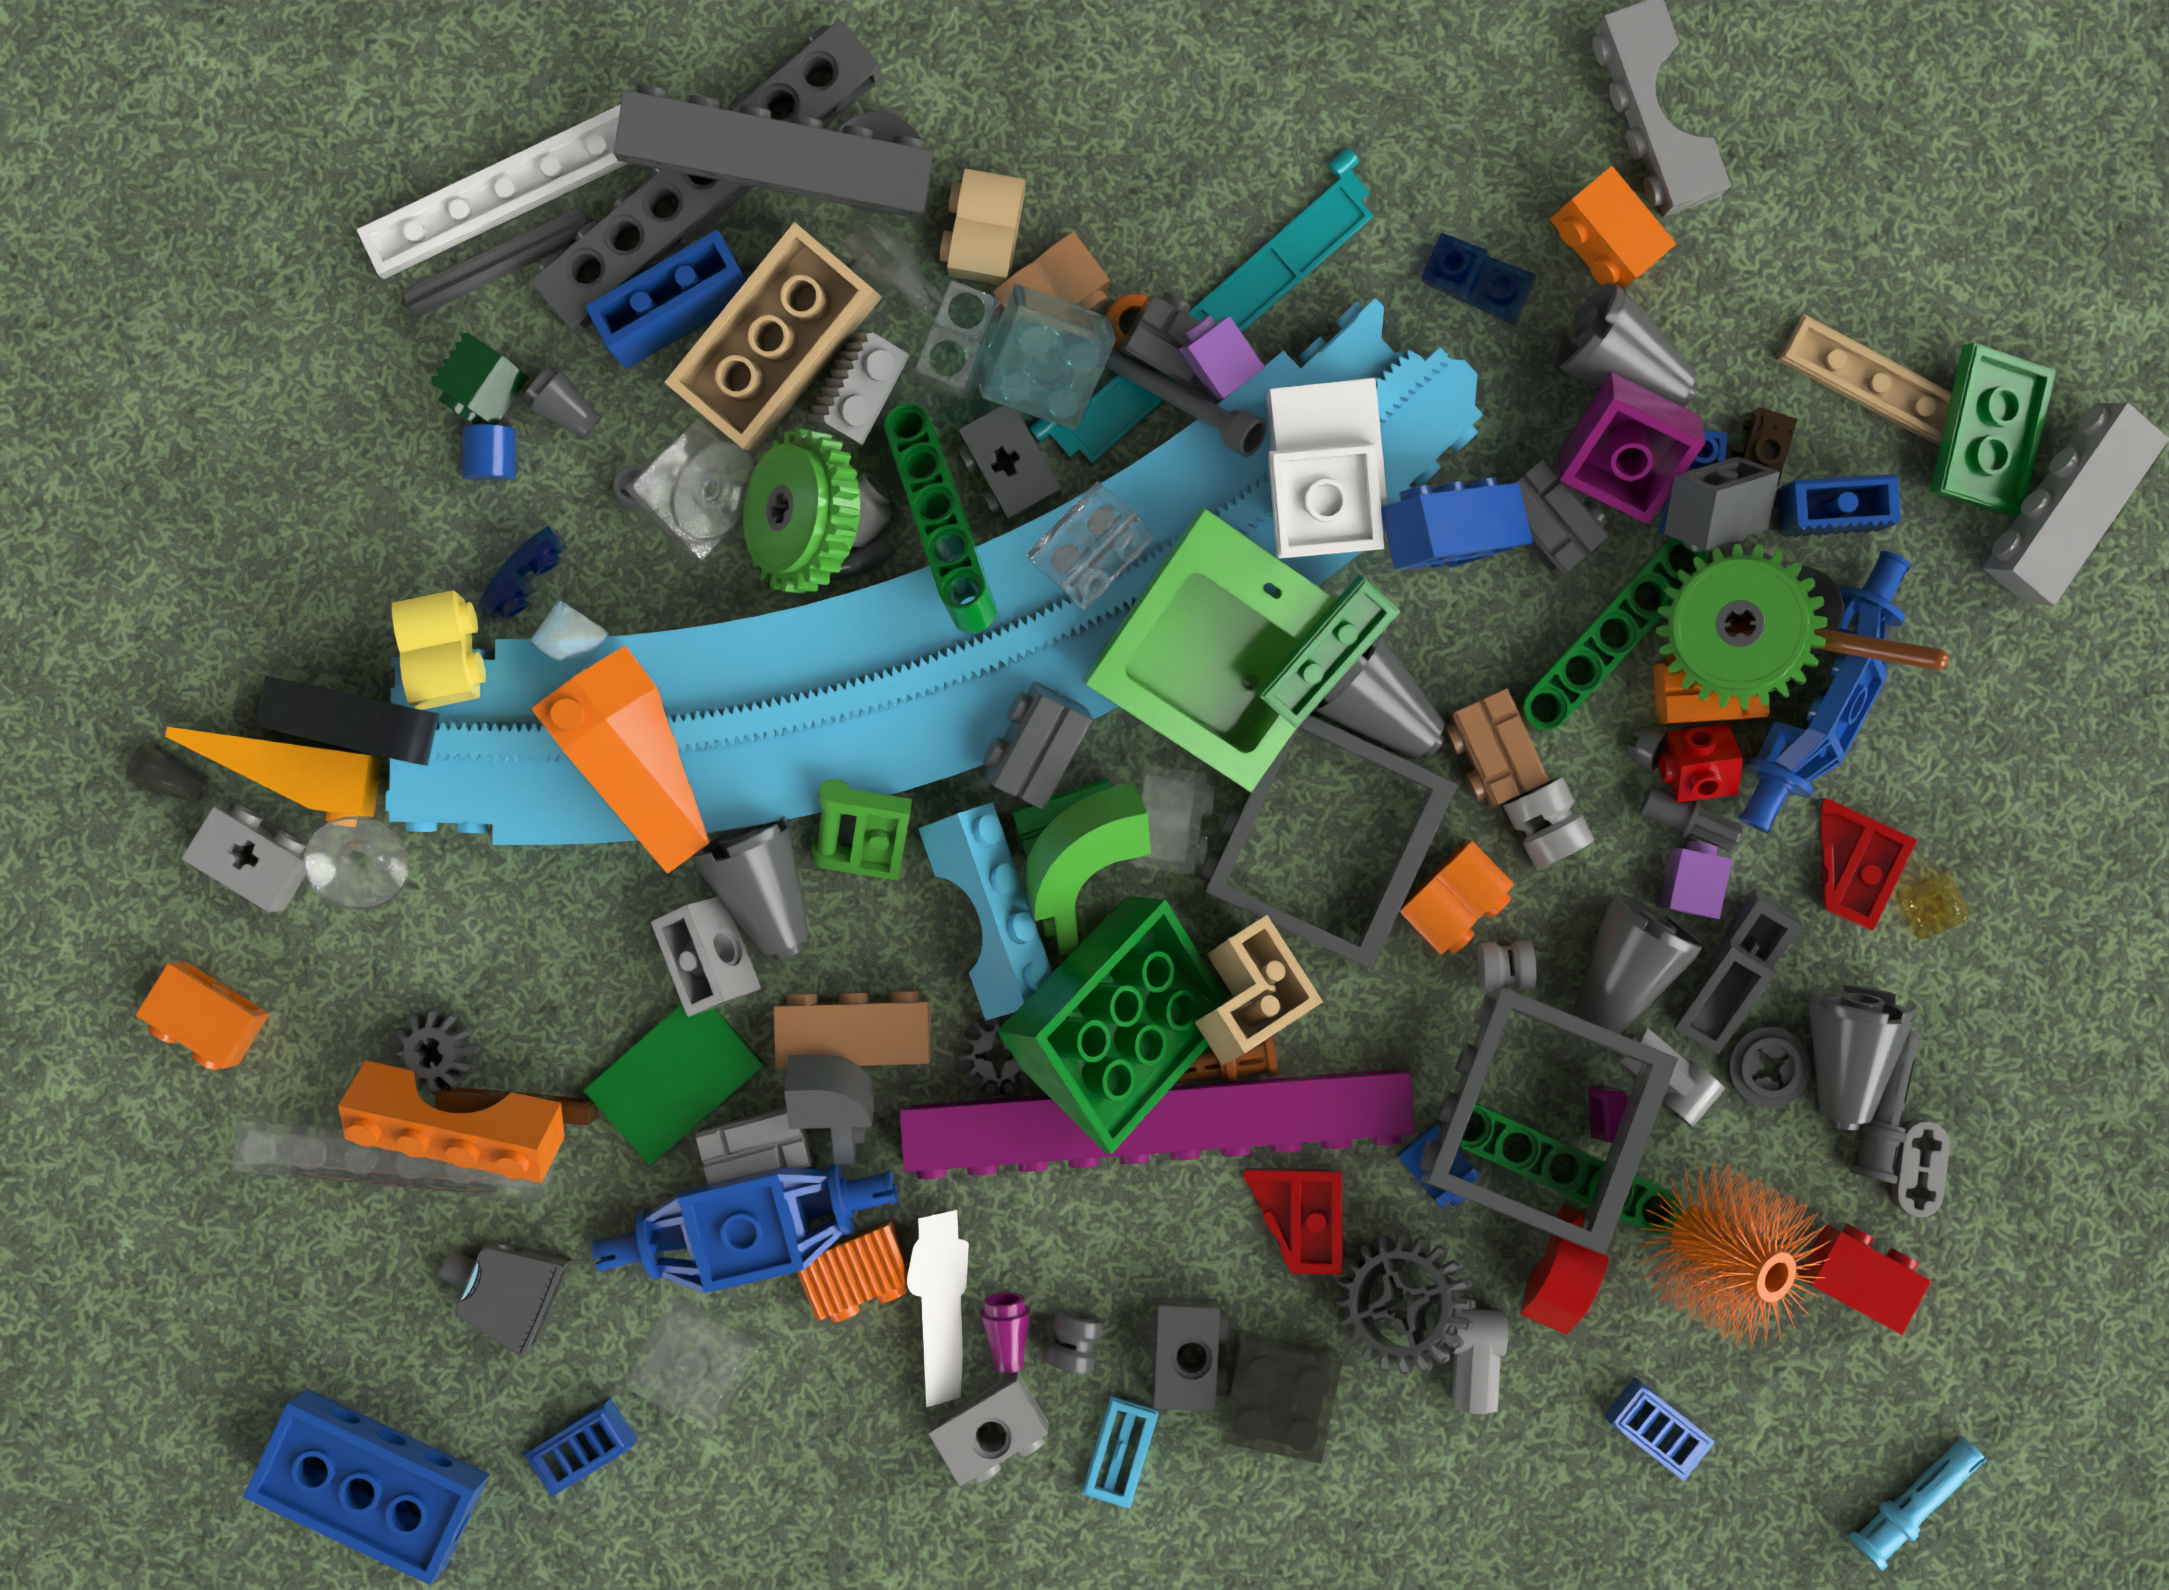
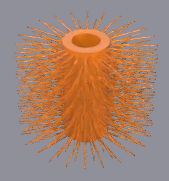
M1700 1161L1696 1206L1690 1192L1685 1167L1686 1189L1688 1191L1690 1208L1685 1209L1672 1181L1677 1193L1676 1198L1683 1208L1682 1210L1675 1203L1683 1212L1681 1216L1661 1195L1660 1197L1675 1212V1215L1662 1207L1677 1219L1676 1222L1647 1210L1674 1224V1227L1670 1228L1653 1224L1671 1230L1639 1228L1643 1230L1665 1231L1671 1234V1237H1654L1665 1239L1644 1242L1649 1244L1639 1247L1663 1241L1672 1242L1668 1247L1641 1262L1643 1263L1661 1254L1671 1252L1643 1279L1666 1268L1655 1283L1656 1285L1668 1268L1675 1264L1660 1281L1661 1283L1675 1268L1674 1272L1659 1286L1662 1287L1668 1283L1660 1301L1669 1283L1674 1280L1667 1293L1676 1279L1680 1277L1669 1293L1670 1295L1678 1285L1674 1293L1676 1292L1674 1295L1675 1310L1684 1292L1688 1290L1682 1302L1687 1295L1688 1298L1682 1307H1689L1690 1310L1692 1305V1311L1694 1304L1697 1302L1692 1312L1693 1315L1699 1301L1702 1300L1695 1315L1703 1304V1308L1696 1318L1704 1317V1325L1709 1314L1712 1312L1707 1325L1714 1311L1717 1310L1713 1320L1718 1314L1714 1324L1717 1320L1719 1322L1714 1328L1717 1325L1721 1327L1723 1323L1720 1331L1721 1334L1726 1319L1730 1317L1721 1337L1733 1316V1322L1726 1334L1733 1325V1329L1728 1336L1734 1330L1735 1340L1741 1319L1746 1314L1736 1343L1747 1318L1748 1324L1737 1347L1747 1327L1750 1338L1749 1344H1751L1759 1306L1761 1312L1750 1350L1761 1316L1766 1347L1770 1306L1772 1304L1781 1341L1777 1300L1781 1299L1795 1329L1790 1316L1792 1313L1783 1299L1784 1297L1787 1300L1784 1295L1788 1293L1805 1311L1790 1294L1789 1290L1799 1298L1801 1297L1790 1289L1791 1286L1817 1296L1793 1283L1794 1279L1810 1283L1814 1282L1795 1277L1826 1278L1798 1276L1799 1274L1796 1273V1269L1810 1270L1803 1267L1820 1265L1816 1263L1829 1260L1825 1259L1807 1265L1796 1266L1797 1261L1828 1243L1826 1242L1809 1251L1797 1254L1823 1228H1819L1815 1232L1801 1238L1816 1218L1815 1216L1798 1240L1792 1242L1811 1220L1810 1218L1794 1235L1795 1231L1805 1222L1804 1220L1801 1221L1806 1208L1798 1223L1794 1225L1804 1208L1803 1206L1790 1228H1788L1790 1221L1800 1209V1207L1798 1209L1797 1207L1793 1208L1794 1200L1792 1209L1789 1211L1794 1197L1788 1211L1784 1214L1787 1203L1781 1216H1779L1785 1202L1780 1208L1783 1200L1780 1202L1779 1196L1778 1200L1776 1197L1773 1203L1776 1192L1771 1204L1767 1206L1776 1187L1766 1206L1765 1201L1772 1189L1764 1200L1767 1192H1763L1764 1188L1761 1185L1759 1194L1757 1195V1189L1755 1196L1751 1199L1760 1179L1750 1198L1749 1193L1753 1186L1748 1192L1752 1183L1750 1181L1747 1184L1748 1180H1746V1177L1743 1187L1740 1189L1743 1182L1742 1179L1738 1191L1734 1194L1741 1177L1734 1190L1733 1186L1740 1174L1732 1184V1172L1730 1173L1731 1168L1729 1170V1164H1727L1717 1184L1715 1161L1704 1194ZM1726 1169H1727V1172H1726V1174H1725V1177H1724V1179H1723V1182H1722V1184H1721V1187H1720V1189H1719V1191H1718V1185H1719V1183H1720V1181H1721V1179H1722V1177H1723V1175H1724V1173H1725V1171H1726ZM1712 1172H1713V1177H1712V1182H1711V1187H1710L1708 1202H1706V1198H1705V1197H1706V1193H1707L1708 1186H1709V1183H1710L1711 1175H1712ZM1727 1173H1728V1177H1727V1180H1726V1183H1725V1186H1724L1723 1193H1722V1194L1720 1195V1197H1719L1721 1188H1722V1186H1723L1724 1180H1725L1726 1175H1727ZM1713 1179H1714V1188H1713V1193H1712V1195H1711V1190H1712V1185H1713ZM1699 1183H1700V1207L1698 1206ZM1727 1190L1726 1196H1725V1198L1723 1199V1195H1724L1725 1191ZM1711 1200H1712V1207H1711V1209L1709 1210L1708 1207H1709V1204H1710V1202H1711ZM1772 1211L1771 1216L1767 1220L1768 1214ZM1788 1219L1787 1224L1783 1228L1784 1222ZM1814 1233H1816L1811 1239H1809V1240H1808L1799 1250H1797L1792 1256L1790 1255L1791 1251H1793V1250H1794L1795 1248H1797L1800 1244H1802V1243H1803L1804 1241H1806L1809 1237H1811ZM1783 1237L1782 1241L1777 1245V1241ZM1790 1237L1788 1243L1783 1245V1242ZM1675 1251L1678 1252L1676 1255H1674L1672 1258H1670L1667 1262H1665L1663 1265H1661L1659 1268H1657V1267H1658L1662 1262H1664L1672 1253H1674ZM1691 1259L1690 1264L1685 1267L1686 1263ZM1685 1261V1262L1678 1268L1680 1262ZM1700 1285L1698 1292L1695 1294L1697 1287ZM1680 1293H1682V1295H1681V1297H1680V1299H1679V1301H1678V1303H1677V1305H1676V1302H1677V1300H1678V1297H1679ZM1715 1294L1714 1300L1710 1304V1300ZM1757 1299V1305L1753 1311V1305L1755 1300ZM1766 1302H1769V1305H1768V1317H1767V1328H1766V1339H1765ZM1731 1303L1729 1310L1725 1314L1726 1308ZM1741 1310H1742L1741 1317H1740V1319L1738 1320L1739 1313H1740ZM1753 1316H1754V1322H1753V1327H1752V1332H1751V1323H1752V1318H1753Z

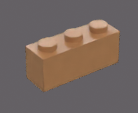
M919 990L888 991V1000L868 1001V992L864 991L837 993L838 1002H818L817 993L787 994V1003H780L774 1006L775 1068H787L789 1055H831L849 1060L858 1066L929 1064L932 1060L930 999H919Z

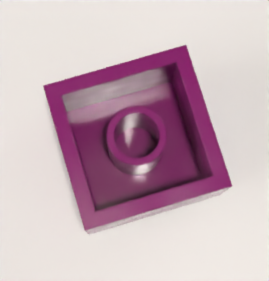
M1611 372L1558 453L1559 481L1649 525L1672 492L1674 476L1686 472L1705 444L1701 416Z

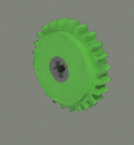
M797 428L796 432H784V440L775 439L773 441V448L762 454V458L749 480L743 506V530L747 552L750 553L754 560L752 563L753 568L762 569L760 579L770 582L772 589L805 594L806 591H818V584L828 585L830 583V574L833 572L839 573L841 570L840 565L849 556L854 543L860 519V489L856 478L857 471L852 469L849 464L851 459L850 453L841 451L843 443L839 440H833L831 434Z
M1740 543L1734 544L1732 556L1725 558L1718 547L1714 548L1713 562L1706 565L1701 558L1695 557L1693 561L1697 571L1689 575L1687 572L1679 570L1676 574L1683 584L1679 590L1670 587L1665 589L1666 596L1673 603L1671 607H1658V614L1668 619V625L1657 627L1656 634L1659 637L1669 638L1670 643L1665 644L1659 649L1662 657L1675 656L1676 660L1667 668L1670 674L1675 675L1684 671L1687 675L1681 684L1682 688L1687 691L1698 684L1701 686L1699 700L1703 702L1707 701L1712 693L1719 695L1720 708L1724 709L1728 706L1731 698H1738L1742 710H1748L1750 697L1758 696L1764 707L1769 706V692L1777 690L1784 698L1788 697L1789 691L1786 683L1790 679L1802 685L1806 682V677L1800 670L1803 664L1809 667H1817L1819 660L1810 653L1811 647L1823 648L1826 643V639L1814 634V629H1821L1827 626V617L1814 616L1813 613L1814 610L1824 605L1823 597H1808L1807 593L1815 586L1814 579L1808 578L1799 582L1797 576L1801 571V565L1796 562L1785 569L1781 566L1783 553L1777 551L1770 560L1763 558L1762 545H1756L1752 556L1743 555ZM1749 616L1754 620L1750 622L1751 630L1754 632L1749 637L1742 633H1739L1734 638L1728 635V633L1732 632L1729 621L1734 617L1737 620L1743 621Z

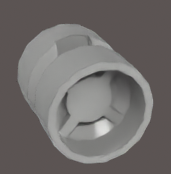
M1563 776L1551 779L1549 782L1503 804L1514 829L1524 831L1527 835L1522 845L1536 869L1565 858L1595 840L1583 815L1572 812L1571 807L1575 799Z

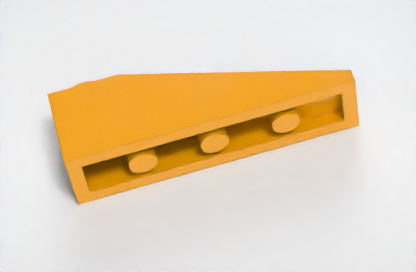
M167 727L165 737L309 809L327 811L325 821L357 825L358 816L374 817L383 757Z

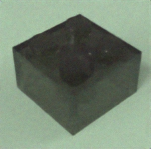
M1238 1329L1226 1384V1394L1223 1398L1217 1426L1220 1442L1321 1464L1343 1363L1337 1350Z

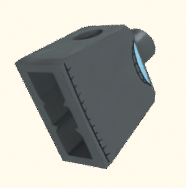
M493 1239L482 1247L477 1259L451 1250L443 1263L439 1278L464 1288L455 1309L458 1317L517 1355L525 1357L536 1346L572 1259Z

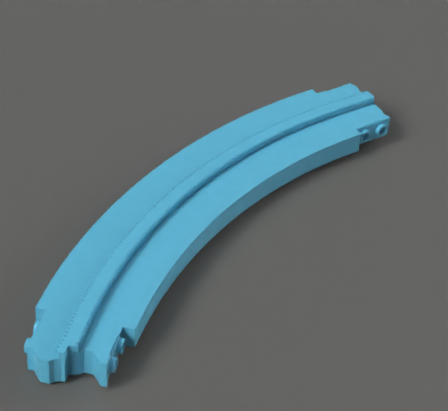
M1376 298L1365 308L1357 301L1335 322L1342 329L1328 343L1320 336L1298 357L1304 363L1301 369L1283 350L1264 366L1265 369L1217 404V406L1229 413L1233 410L1239 412L1248 410L1266 421L1267 431L1265 438L1257 451L1251 456L1243 457L1227 448L1224 444V439L1219 435V430L1197 419L1167 442L1089 491L1008 533L977 546L997 608L995 620L988 628L981 632L967 633L955 626L939 596L930 566L844 595L799 607L723 623L622 636L572 639H495V660L491 659V649H473V652L481 654L486 669V682L480 683V698L424 709L425 711L439 714L428 766L389 758L390 790L386 791L385 811H389V822H406V831L434 832L437 831V823H457V832L487 833L488 824H493L492 845L590 844L638 840L563 752L531 709L572 677L625 645L659 689L663 701L662 706L671 732L674 734L677 742L678 753L688 783L691 784L707 833L781 821L780 817L783 816L787 820L820 813L822 807L818 803L819 787L824 781L829 779L841 780L850 789L891 795L984 765V756L990 743L996 736L1003 739L1012 721L1007 719V715L1013 700L1019 692L1027 694L1033 682L1085 706L1093 719L1119 707L1087 686L1082 679L1201 506L1276 557L1268 452L1271 450L1265 394L1270 389L1375 378L1388 505L1401 501L1399 492L1410 489L1409 485L1412 482L1417 486H1422L1441 468L1436 459L1448 447H1451L1456 453L1478 433L1473 426L1483 415L1475 406L1478 374L1465 360L1449 358V354L1441 347L1425 359L1410 350H1407L1405 353L1394 352L1381 338L1384 306ZM1382 518V528H1383V534H1384L1386 531H1385V526H1384V522H1383V518ZM1363 551L1281 558L1279 560L1318 586ZM955 555L951 557L948 561H952L958 558L960 555ZM1266 583L1263 587L1264 591L1269 595H1273L1276 592V587L1272 583ZM976 596L968 597L961 604L972 601ZM391 657V667H395V688H391V703L415 708L408 704L405 696L400 670V657Z

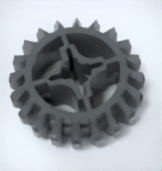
M1399 1233L1396 1245H1394L1389 1236H1380L1378 1238L1379 1252L1368 1244L1361 1247L1362 1256L1366 1261L1365 1264L1357 1259H1349L1347 1262L1349 1269L1356 1274L1355 1278L1340 1277L1338 1281L1342 1288L1350 1289L1349 1297H1339L1335 1301L1336 1306L1349 1307L1350 1310L1349 1316L1339 1319L1340 1327L1355 1326L1357 1331L1350 1335L1348 1339L1349 1345L1358 1346L1366 1342L1367 1344L1362 1352V1359L1372 1361L1380 1354L1379 1365L1383 1371H1390L1396 1361L1400 1374H1411L1414 1368V1361L1421 1372L1431 1371V1355L1440 1363H1446L1450 1360L1449 1352L1444 1343L1455 1349L1462 1348L1464 1345L1462 1338L1454 1332L1455 1328L1470 1330L1473 1322L1469 1319L1460 1317L1461 1309L1475 1308V1301L1472 1299H1461L1459 1292L1469 1289L1472 1286L1471 1280L1466 1278L1455 1280L1453 1277L1461 1270L1463 1264L1460 1260H1452L1443 1265L1448 1254V1248L1444 1245H1438L1429 1253L1431 1243L1430 1238L1427 1236H1419L1414 1245L1409 1233ZM1407 1259L1420 1264L1428 1270L1437 1284L1430 1287H1418L1413 1283L1409 1272H1403L1400 1260ZM1385 1269L1387 1274L1382 1276L1385 1287L1384 1293L1378 1301L1369 1304L1372 1285L1379 1273ZM1403 1295L1425 1296L1414 1301V1304L1409 1305L1407 1311L1385 1310L1397 1305L1396 1302L1401 1301ZM1442 1300V1312L1438 1325L1432 1334L1425 1339L1423 1332L1427 1330L1425 1322L1426 1312L1430 1306ZM1391 1319L1397 1324L1401 1335H1407L1410 1347L1397 1345L1388 1340L1377 1329L1374 1322Z

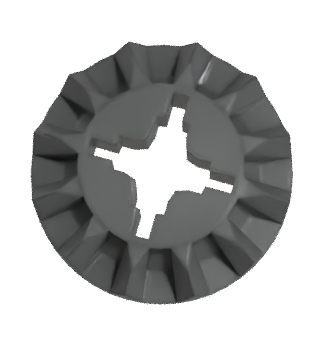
M1004 1015L990 1020H985V1017H982L972 1023L962 1036L958 1051L960 1067L964 1077L979 1091L1000 1096L1020 1090L1031 1079L1022 1070L1014 1056L1012 1059L1005 1060L1004 1068L1001 1069V1076H997V1069L994 1068L993 1060L976 1057V1054H983L984 1051L992 1049L993 1041L996 1040L995 1033H998L999 1028L1011 1015ZM1003 1041L1004 1049L1009 1050Z
M1763 1026L1753 1031L1744 1032V1036L1739 1042L1731 1047L1732 1055L1727 1070L1734 1084L1733 1088L1748 1102L1767 1108L1780 1107L1795 1100L1805 1089L1811 1071L1810 1058L1804 1044L1793 1033L1778 1027ZM1758 1050L1769 1058L1782 1057L1786 1054L1775 1067L1780 1084L1767 1075L1752 1078L1756 1074V1070L1761 1067V1062L1758 1059L1760 1057L1757 1052Z

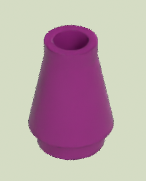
M1002 1292L990 1295L984 1299V1309L981 1310L980 1316L994 1359V1369L1000 1373L1020 1371L1025 1366L1024 1352L1030 1307L1025 1305L1024 1296L1019 1293Z

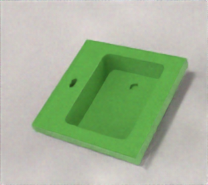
M1201 506L1082 681L1249 792H1252L1296 730L1295 727L1255 692L1334 604L1336 599ZM1266 583H1272L1276 587V592L1273 595H1269L1264 591L1263 587Z

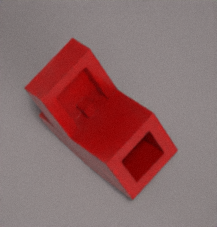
M1563 1204L1555 1217L1581 1227L1586 1214ZM1550 1234L1546 1255L1536 1264L1529 1275L1520 1315L1567 1335L1580 1322L1593 1303L1605 1276L1610 1257Z

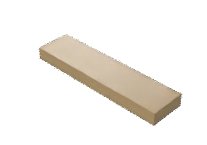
M1805 314L1799 318L1777 361L1940 447L1952 392Z

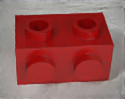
M1825 1223V1227L1821 1230L1811 1249L1826 1242L1828 1243L1810 1253L1803 1265L1825 1259L1829 1260L1816 1263L1820 1265L1803 1267L1810 1270L1800 1269L1798 1276L1826 1278L1800 1279L1814 1282L1806 1283L1903 1335L1932 1282L1915 1272L1919 1262L1893 1248H1890L1886 1256L1870 1248L1875 1238L1848 1223L1845 1224L1842 1231Z

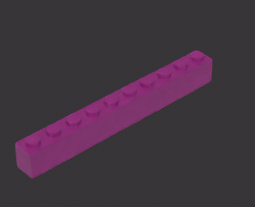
M1405 1068L1239 1080L1231 1083L1226 1081L1173 1085L1112 1154L1105 1153L1048 1095L903 1105L900 1109L904 1172L916 1171L917 1179L943 1178L947 1176V1169L967 1168V1175H989L998 1172L997 1165L1017 1164L1018 1171L1020 1172L1041 1171L1048 1169V1161L1068 1160L1070 1168H1086L1099 1165L1098 1158L1119 1156L1120 1164H1139L1149 1162V1154L1169 1153L1170 1160H1192L1200 1158V1150L1220 1149V1156L1234 1157L1251 1154L1250 1146L1270 1145L1271 1152L1288 1153L1300 1151L1301 1143L1321 1141V1148L1341 1149L1351 1147V1139L1371 1138L1373 1145H1394L1402 1143V1135L1415 1134L1411 1073Z

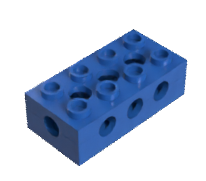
M307 1388L286 1404L243 1497L431 1585L448 1566L490 1474ZM317 1457L324 1461L327 1470L318 1464ZM362 1479L367 1480L373 1486L374 1492L365 1487ZM408 1501L414 1502L419 1507L421 1514L413 1511Z

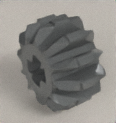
M433 1007L428 1009L426 1018L419 1012L408 1016L410 1028L401 1027L396 1029L394 1035L405 1045L391 1049L389 1054L394 1058H404L405 1064L398 1068L414 1071L417 1090L422 1089L426 1083L432 1095H436V1093L443 1090L445 1084L454 1090L463 1085L460 1073L470 1075L475 1072L477 1067L472 1061L466 1059L465 1056L480 1053L481 1047L478 1044H465L464 1038L473 1035L475 1027L468 1025L457 1030L456 1027L459 1025L461 1018L459 1012H450L444 1018L441 1009ZM438 1041L440 1044L437 1051L444 1056L441 1059L431 1061L432 1051L426 1046L429 1043Z

